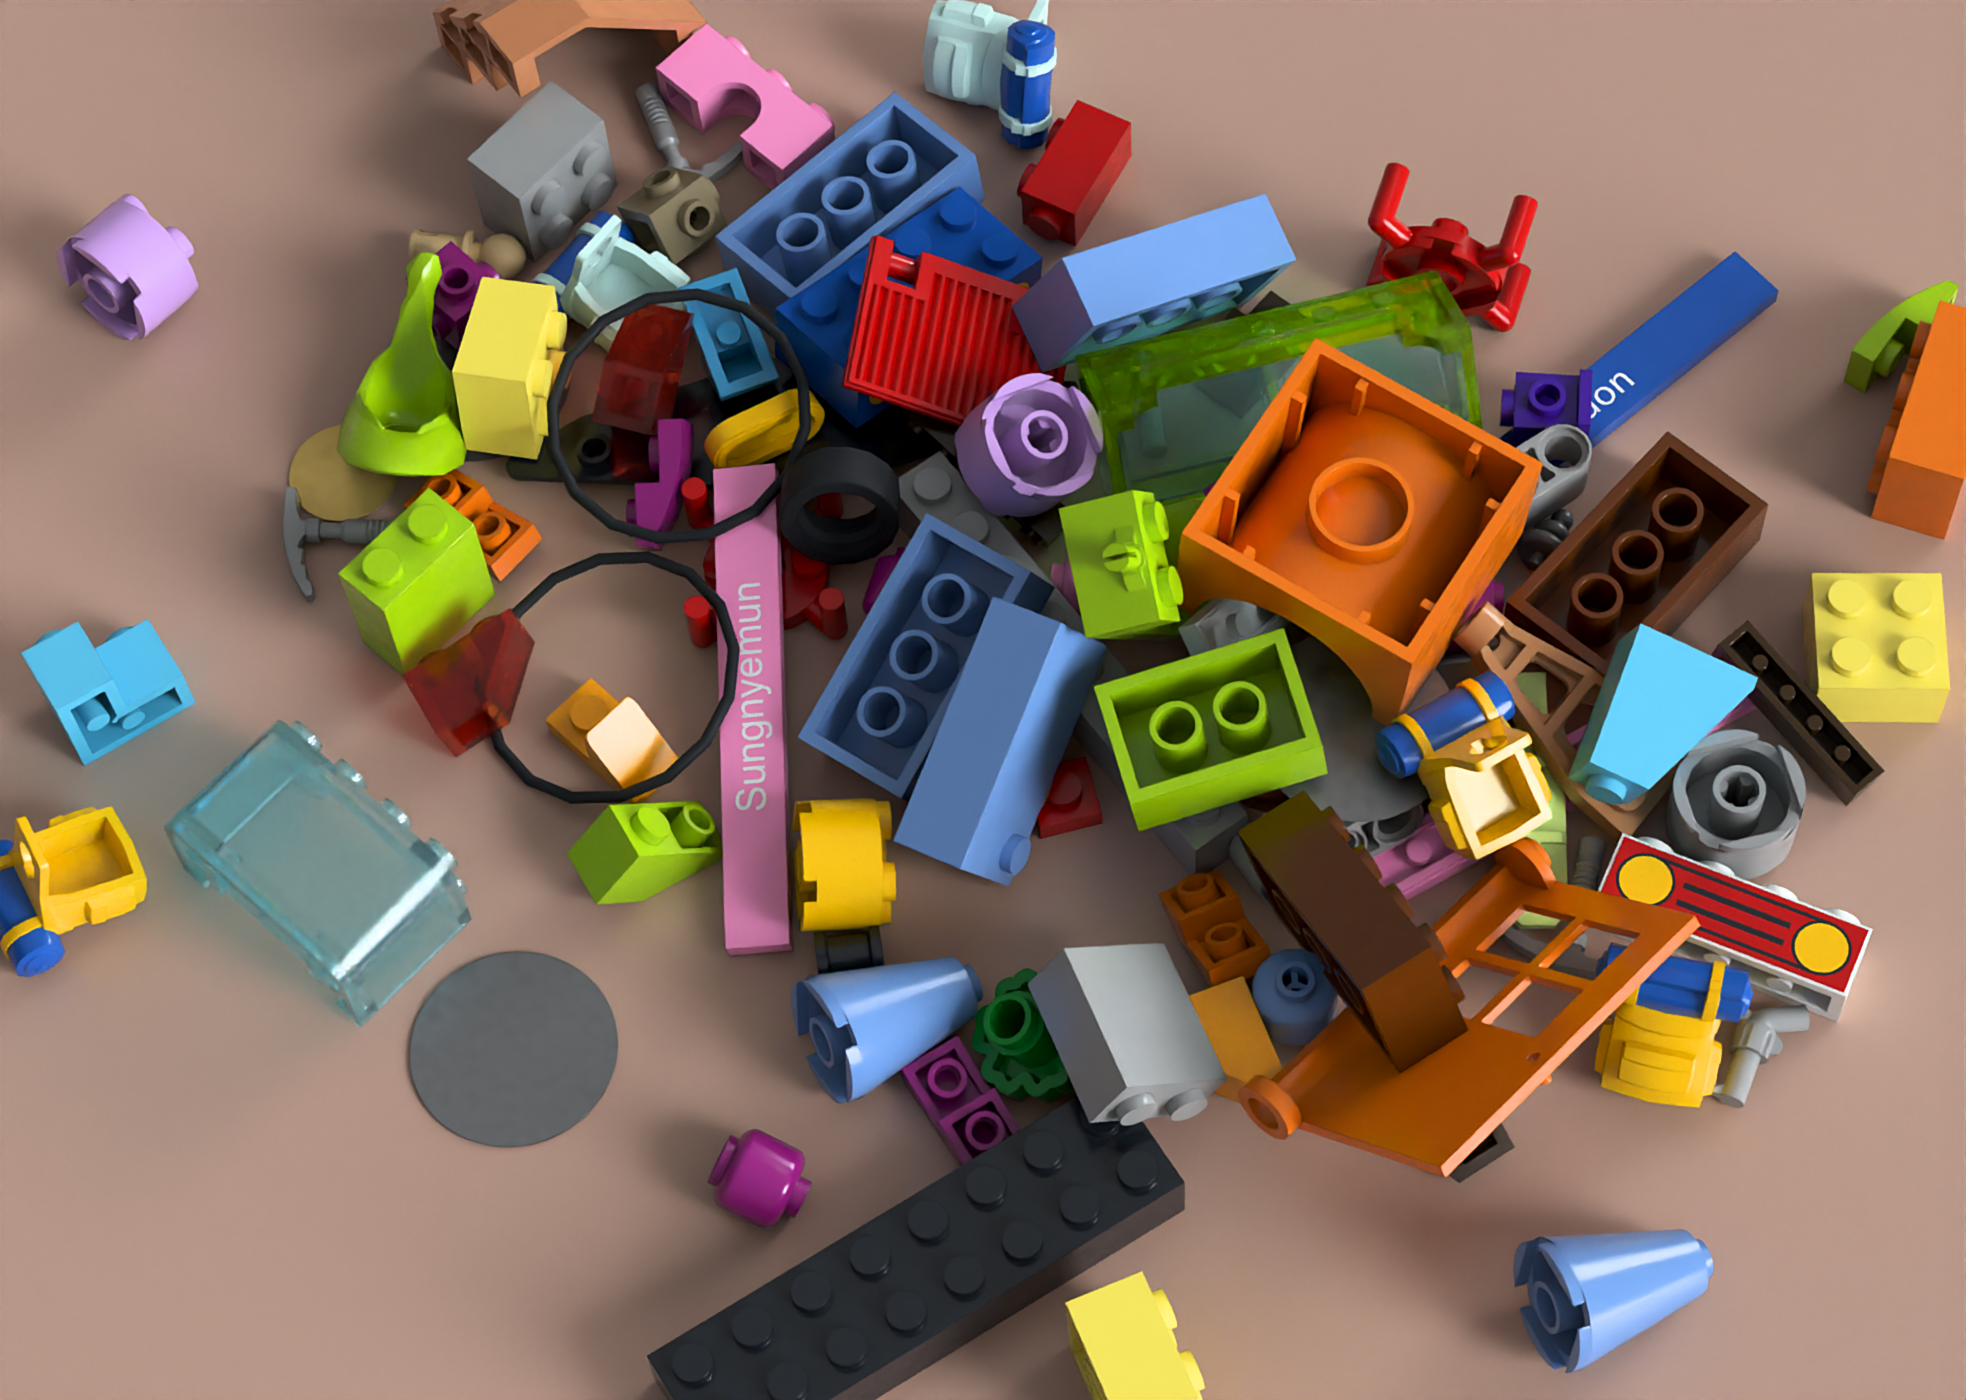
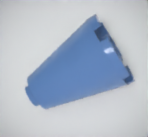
M950 956L810 975L805 980L795 983L792 987L791 1006L798 1037L810 1032L812 1042L817 1053L806 1057L815 1077L831 1099L841 1104L846 1101L848 1103L853 1100H859L975 1018L978 1011L977 1002L982 1000L983 991L974 969L968 964L962 965L959 960Z
M1684 1229L1537 1237L1522 1242L1518 1246L1513 1263L1515 1287L1527 1283L1531 1303L1529 1306L1520 1308L1526 1330L1544 1361L1553 1369L1567 1366L1565 1373L1584 1369L1703 1295L1708 1287V1278L1713 1274V1261L1707 1246L1702 1240L1695 1239L1691 1233Z

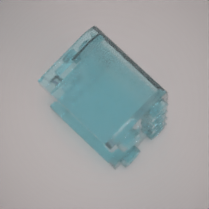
M276 720L163 826L164 831L183 869L205 889L211 884L212 888L220 895L226 892L305 962L310 975L319 983L323 981L334 992L339 990L342 997L336 1002L338 1007L356 1024L362 1027L472 920L463 897L468 890L463 882L452 872L458 866L456 859L440 842L431 837L424 843L409 829L412 827V823L407 815L388 798L378 803L364 790L367 788L366 782L349 763L339 759L333 764L319 751L322 749L320 741L304 724L295 720L289 726L281 720Z

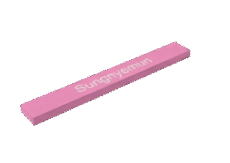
M775 463L713 469L714 525L747 509L757 501L779 476ZM779 493L759 516L715 537L716 593L726 604L740 647L735 699L720 726L725 950L729 956L793 951ZM717 617L720 702L724 690L728 648Z

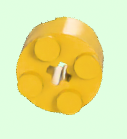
M875 798L795 801L793 831H800L801 840H797L796 851H793V872L797 919H801L800 931L868 929L869 926L879 925L880 928L881 924H890L891 901L896 900L894 861L886 862V840H891L892 831L890 802L876 801Z

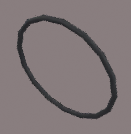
M699 288L645 293L598 317L564 355L547 400L549 454L570 497L608 529L657 544L710 540L759 516L780 493L781 483L788 467L801 458L811 431L809 379L787 335L747 302ZM698 300L742 313L776 340L797 380L800 427L783 472L752 506L709 528L657 532L615 519L580 490L560 450L558 404L574 361L606 326L651 304Z
M649 551L598 553L551 573L511 610L488 653L482 707L495 751L527 786L570 804L622 803L670 783L711 745L735 699L740 647L725 602L693 568ZM647 563L686 578L714 607L728 648L723 696L702 737L665 772L620 791L572 792L534 776L505 744L494 706L499 658L521 616L557 583L600 565Z

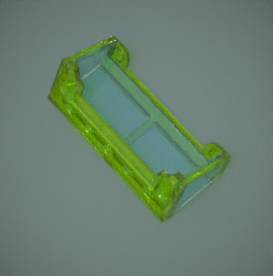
M1434 270L1075 356L1081 392L1094 407L1103 432L1102 452L1098 454L1097 461L1105 496L1129 490L1151 492L1154 494L1155 502L1159 501L1162 506L1193 498L1204 500L1206 496L1202 490L1220 478L1315 338L1483 430L1471 325L1438 272Z

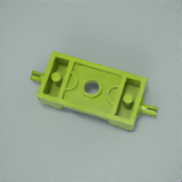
M1129 490L1059 508L1086 638L1165 642L1182 639L1178 628L1190 619L1192 615L1177 607V605H1181L1183 602L1182 584L1176 571L1182 531L1204 500L1193 498L1162 506L1159 501L1155 502L1154 494L1151 492ZM1211 600L1203 602L1197 609L1195 614L1200 609H1202L1206 604H1208Z

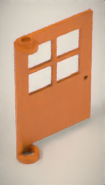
M1529 837L1520 838L1494 851L1497 864L1431 926L1448 956L1439 962L1440 966L1445 965L1456 979L1470 965L1514 977L1472 1019L1463 1017L1468 1028L1467 1032L1399 1073L1349 1008L1346 1007L1272 1079L1263 1075H1255L1238 1091V1098L1251 1120L1264 1132L1276 1139L1285 1140L1298 1128L1446 1178L1539 1085L1548 1084L1552 1080L1550 1074L1700 924L1693 914L1558 882L1550 868L1551 860L1546 850L1537 841ZM1526 911L1571 922L1529 964L1485 952ZM1589 927L1635 939L1593 981L1547 969ZM1532 982L1578 995L1536 1037L1490 1025Z

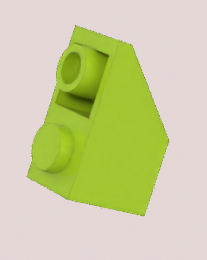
M683 801L608 805L567 852V855L596 905L642 902L722 860L723 848L722 837L716 829L715 822L712 816L704 809L701 802Z

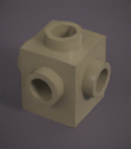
M671 166L651 173L643 181V187L617 206L624 222L629 226L635 237V244L649 254L655 251L660 252L674 265L684 258L697 255L705 250L711 242L710 238L728 225L718 206L720 195L714 184L702 174Z

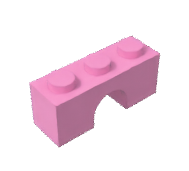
M707 23L656 67L663 102L702 134L707 132L718 121L729 116L742 115L756 120L740 135L744 166L746 170L771 190L776 188L835 140V124L821 106L816 103H810L809 105L793 93L790 85L781 74L773 69L765 71L750 58L748 51L736 38L730 35L724 38Z

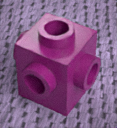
M450 241L436 253L439 256L442 276L434 294L432 330L436 341L441 342L445 339L459 351L482 277L501 278L488 263L484 261L476 263Z

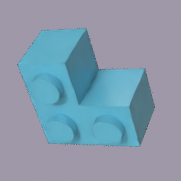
M148 619L134 627H124L115 631L106 639L105 643L96 648L93 647L77 621L65 629H56L44 634L36 641L34 646L21 652L50 710L84 766L195 704L183 674Z

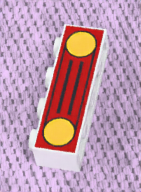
M1622 833L1598 889L1599 892L1695 915L1700 926L1671 955L1710 963L1716 960L1726 962L1725 966L1748 970L1751 989L1792 1005L1804 1004L1808 1011L1838 1022L1873 930L1861 925L1855 916L1846 911L1836 908L1822 910L1799 901L1792 892L1783 887L1773 884H1764L1762 886L1736 877L1731 869L1718 862L1710 860L1697 862L1673 853V850L1667 844L1651 837L1634 838ZM1607 932L1609 934L1615 935L1630 942H1633L1635 940L1633 938Z

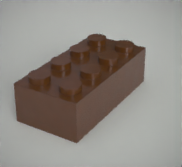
M1667 431L1506 601L1504 616L1515 626L1594 668L1605 678L1618 641L1639 624L1648 626L1669 637L1679 628L1760 540L1768 503Z
M1303 790L1237 831L1277 918L1302 949L1315 953L1324 966L1323 973L1335 992L1399 1073L1468 1031L1457 1005L1466 999L1464 992L1451 971L1445 965L1440 966L1439 963L1448 957L1441 941L1426 922L1418 927L1411 921L1415 917L1413 910L1403 893L1394 883L1385 888L1381 885L1379 880L1382 879V874L1367 849L1362 844L1353 849L1349 846L1347 842L1351 840V837L1344 823L1331 806L1321 811Z

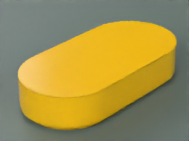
M797 388L783 392L718 424L709 433L704 443V451L714 468L759 465L791 450L800 427ZM810 390L811 431L807 441L819 431L825 418L822 406Z

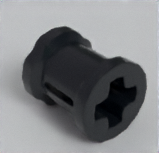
M879 925L869 926L867 932L827 936L825 932L814 933L818 974L884 966Z

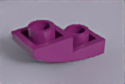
M682 418L657 420L658 436H651L649 439V463L651 472L653 474L659 473V482L635 483V499H629L626 504L627 523L657 532L673 531L684 502L681 486L685 480L690 478L694 450V425ZM636 537L637 547L647 551H661L665 545Z
M958 1036L953 1037L908 1064L899 1072L921 1109L961 1166L1021 1130L995 1087L990 1089L985 1079H983Z

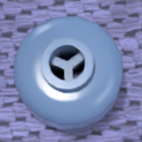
M1284 949L1270 955L1258 967L1252 981V998L1271 1040L1285 1045H1305L1310 1043L1334 1020L1337 1012L1338 994L1324 975V966L1315 953L1304 949Z

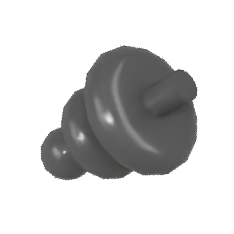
M1559 509L1551 515V519L1539 521L1534 525L1533 530H1527L1517 542L1518 555L1531 571H1535L1570 534L1568 530L1572 527L1574 518L1569 510Z

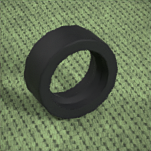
M825 447L804 454L788 467L781 483V532L792 548L813 560L829 564H856L874 558L892 545L899 530V479L886 462L867 451L851 447ZM826 493H849L863 497L876 507L869 513L855 518L834 519L815 513L806 507L805 503L814 497Z

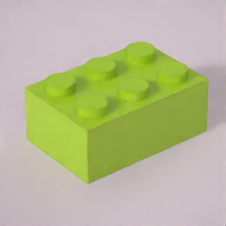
M1284 628L1094 686L1138 832L1328 774L1323 745Z

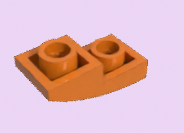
M456 469L445 475L429 478L403 505L406 510L428 488L437 493L474 523L489 574L499 582L542 540L541 535L532 522L494 502L483 484Z
M1217 869L1209 873H1197L1187 876L1177 886L1158 894L1161 905L1177 935L1210 987L1244 976L1245 980L1255 976L1258 967L1271 955L1268 944L1246 919L1239 895Z

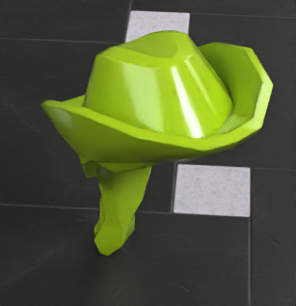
M419 252L406 266L407 295L401 304L399 320L391 345L370 365L356 395L345 410L340 427L337 451L346 464L375 473L410 477L445 475L464 464L467 452L464 445L452 373L439 355L432 330L434 294L442 276L439 256L432 252Z

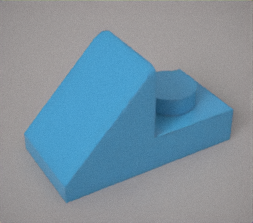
M737 268L679 287V290L699 288L747 302L751 306ZM698 300L682 301L700 349L702 368L721 402L779 382L778 373L761 329L740 312Z

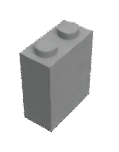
M1164 943L1063 948L1027 984L1089 1123L1120 1121L1121 1125L1127 1126L1137 1124L1147 1118L1170 1116L1173 1121L1185 1120L1203 1111L1208 1105L1207 1098L1227 1080Z

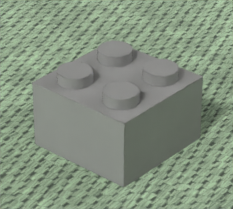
M552 80L467 158L483 224L496 234L506 233L515 236L523 244L526 257L534 263L542 258L550 249L554 250L563 245L569 238L573 227L591 210H598L605 205L617 186L604 119Z

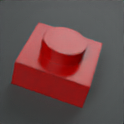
M1086 757L1059 763L1048 798L1036 820L1040 839L1103 824L1101 807Z

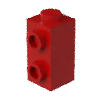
M1079 100L1076 101L1066 119L1058 118L1054 122L1046 139L1045 153L1037 165L1030 163L1026 167L1017 188V196L1021 198L1023 224L1029 226L1033 232L1045 239H1060L1073 246H1077L1132 156L1131 122Z

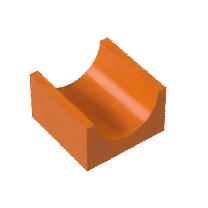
M1315 338L1182 531L1176 571L1182 584L1183 602L1181 605H1177V607L1193 616L1205 601L1233 599L1262 607L1295 623L1319 639L1348 665L1358 677L1370 698L1373 711L1372 718L1388 726L1391 724V720L1408 711L1453 642L1454 635L1465 623L1521 537L1543 463Z

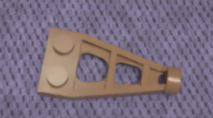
M1488 601L1484 602L1465 621L1452 640L1471 656L1470 660L1480 674L1491 670L1504 681L1515 704L1516 712L1512 719L1521 731L1529 733L1532 740L1531 746L1545 763L1570 801L1617 843L1622 833L1631 836L1672 785L1675 772L1683 758L1648 791L1627 805L1623 803L1619 805L1607 804L1589 796L1585 791L1586 786L1568 778L1577 751L1567 739L1564 726L1565 720L1578 705H1595L1604 678L1594 668L1515 626ZM1493 637L1498 640L1495 650H1491L1488 646L1489 641ZM1528 663L1539 664L1562 680L1567 687V693L1550 714L1541 713L1518 687L1517 676Z

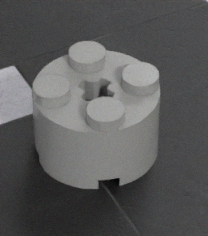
M1724 730L1703 737L1679 764L1673 778L1667 804L1666 829L1671 844L1679 855L1697 862L1703 860L1718 862L1731 869L1736 877L1749 880L1768 873L1783 863L1788 857L1803 812L1806 786L1800 766L1791 753L1782 746L1778 745L1777 749L1771 744L1758 739L1759 734L1747 730Z

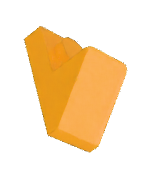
M592 678L585 682L545 719L548 731L616 791L665 772L679 759L631 697L627 696L619 703ZM658 788L627 801L630 804L643 803Z

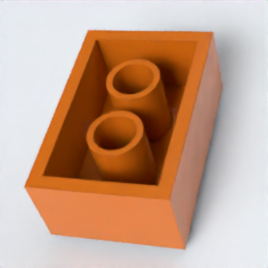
M1940 300L1932 324L1924 321L1919 322L1907 366L1902 374L1894 398L1888 424L1885 425L1876 453L1875 463L1866 492L1877 495L1871 516L1872 519L1945 540L1966 474V308Z

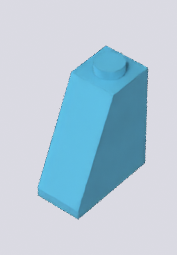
M1639 624L1617 643L1568 778L1586 786V793L1598 801L1613 805L1622 803L1627 805L1648 791L1752 692L1758 677L1648 626Z

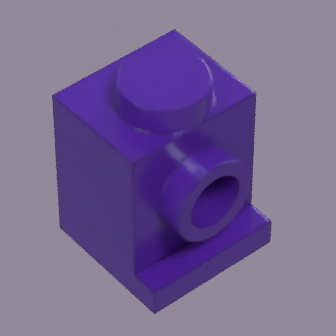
M1580 369L1579 376L1516 372L1514 389H1502L1500 406V426L1511 427V446L1516 448L1541 431L1556 424H1568L1577 427L1589 438L1593 370Z

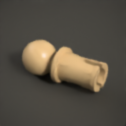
M414 229V233L412 232L409 263L419 252H432L436 254L452 241L476 263L480 261L488 263L498 273L500 278L504 280H510L517 276L525 265L526 254L523 244L515 236L506 233L493 234L485 239L483 243L478 242L476 231L470 229L466 231L465 235L426 232L420 229Z

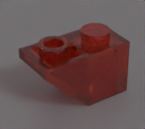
M651 304L624 317L604 360L591 421L648 435H658L657 420L672 418L695 313Z
M511 608L499 615L482 619L472 628L469 634L445 649H438L428 653L418 662L415 668L402 675L435 734L455 757L510 724L535 644L532 636Z

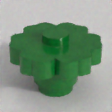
M1026 968L1016 973L1014 977L1005 978L997 984L995 999L977 1012L975 1019L976 1029L971 1042L975 1051L986 1056L981 1067L983 1079L995 1085L999 1092L1016 1101L1024 1100L1031 1095L1042 1102L1052 1103L1062 1094H1069L1075 1091L1027 985L1038 973Z

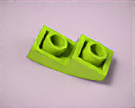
M1946 280L1930 286L1909 297L1879 319L1852 349L1844 382L1865 393L1879 374L1888 378L1898 365L1903 354L1909 356L1919 322L1924 321L1932 324L1940 300L1954 304L1959 285Z

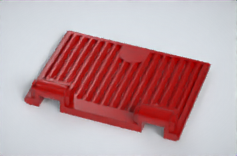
M879 235L871 237L841 387L960 427L968 414L977 405L1005 383L1021 375L1042 373L1012 308L1029 288L924 251L914 260L892 252L893 240ZM887 277H890V278L899 280V281H901V282H904V283H907V284H910V285H913V286H912V288L907 287V286H905V285H902V284H899V283H896V282L887 280ZM1067 365L1042 374L1053 376L1050 380L1063 385Z

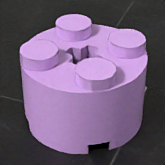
M126 193L117 201L111 203L57 250L58 266L68 286L70 287L78 280L89 295L81 304L100 324L122 339L131 341L136 335L139 336V340L143 339L187 302L199 288L193 269L188 261L194 254L189 240L180 230L173 226L164 229L148 214L144 205L131 194Z
M1042 373L1021 375L1005 383L977 405L965 418L963 424L956 431L954 439L958 464L966 484L980 500L981 505L987 512L999 517L1005 515L1015 517L1035 516L1048 511L1090 480L1095 471L1093 469L1098 454L1102 452L1103 431L1094 407L1087 397L1075 387L1066 388L1050 380L1053 376Z

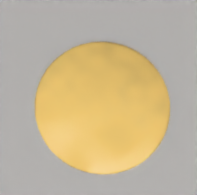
M337 425L317 432L300 446L291 462L289 483L290 487L297 488L300 495V506L308 513L324 520L343 522L346 519L362 518L381 507L394 491L398 476L375 473L346 464L337 451L341 425Z

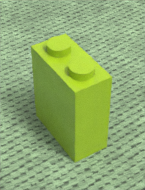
M430 488L420 495L338 573L364 644L406 679H409L496 595L474 523Z

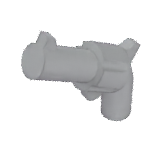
M1806 1005L1771 1007L1757 1012L1747 1010L1746 1014L1740 1018L1729 1046L1730 1053L1734 1055L1724 1083L1714 1086L1712 1096L1719 1098L1721 1102L1735 1108L1744 1107L1758 1065L1765 1064L1769 1055H1777L1783 1049V1042L1776 1034L1808 1030L1810 1018Z

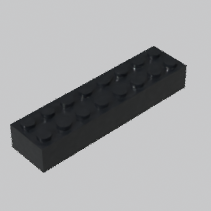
M1076 1096L647 1355L655 1381L667 1400H876L1184 1211L1185 1182L1143 1121L1127 1126L1121 1125L1120 1121L1089 1123L1080 1100Z

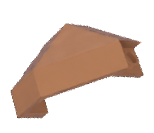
M451 0L433 11L441 46L469 81L475 84L485 77L496 91L510 84L520 98L541 86L535 58L585 27L647 29L665 52L671 55L693 35L694 30L708 23L689 0Z

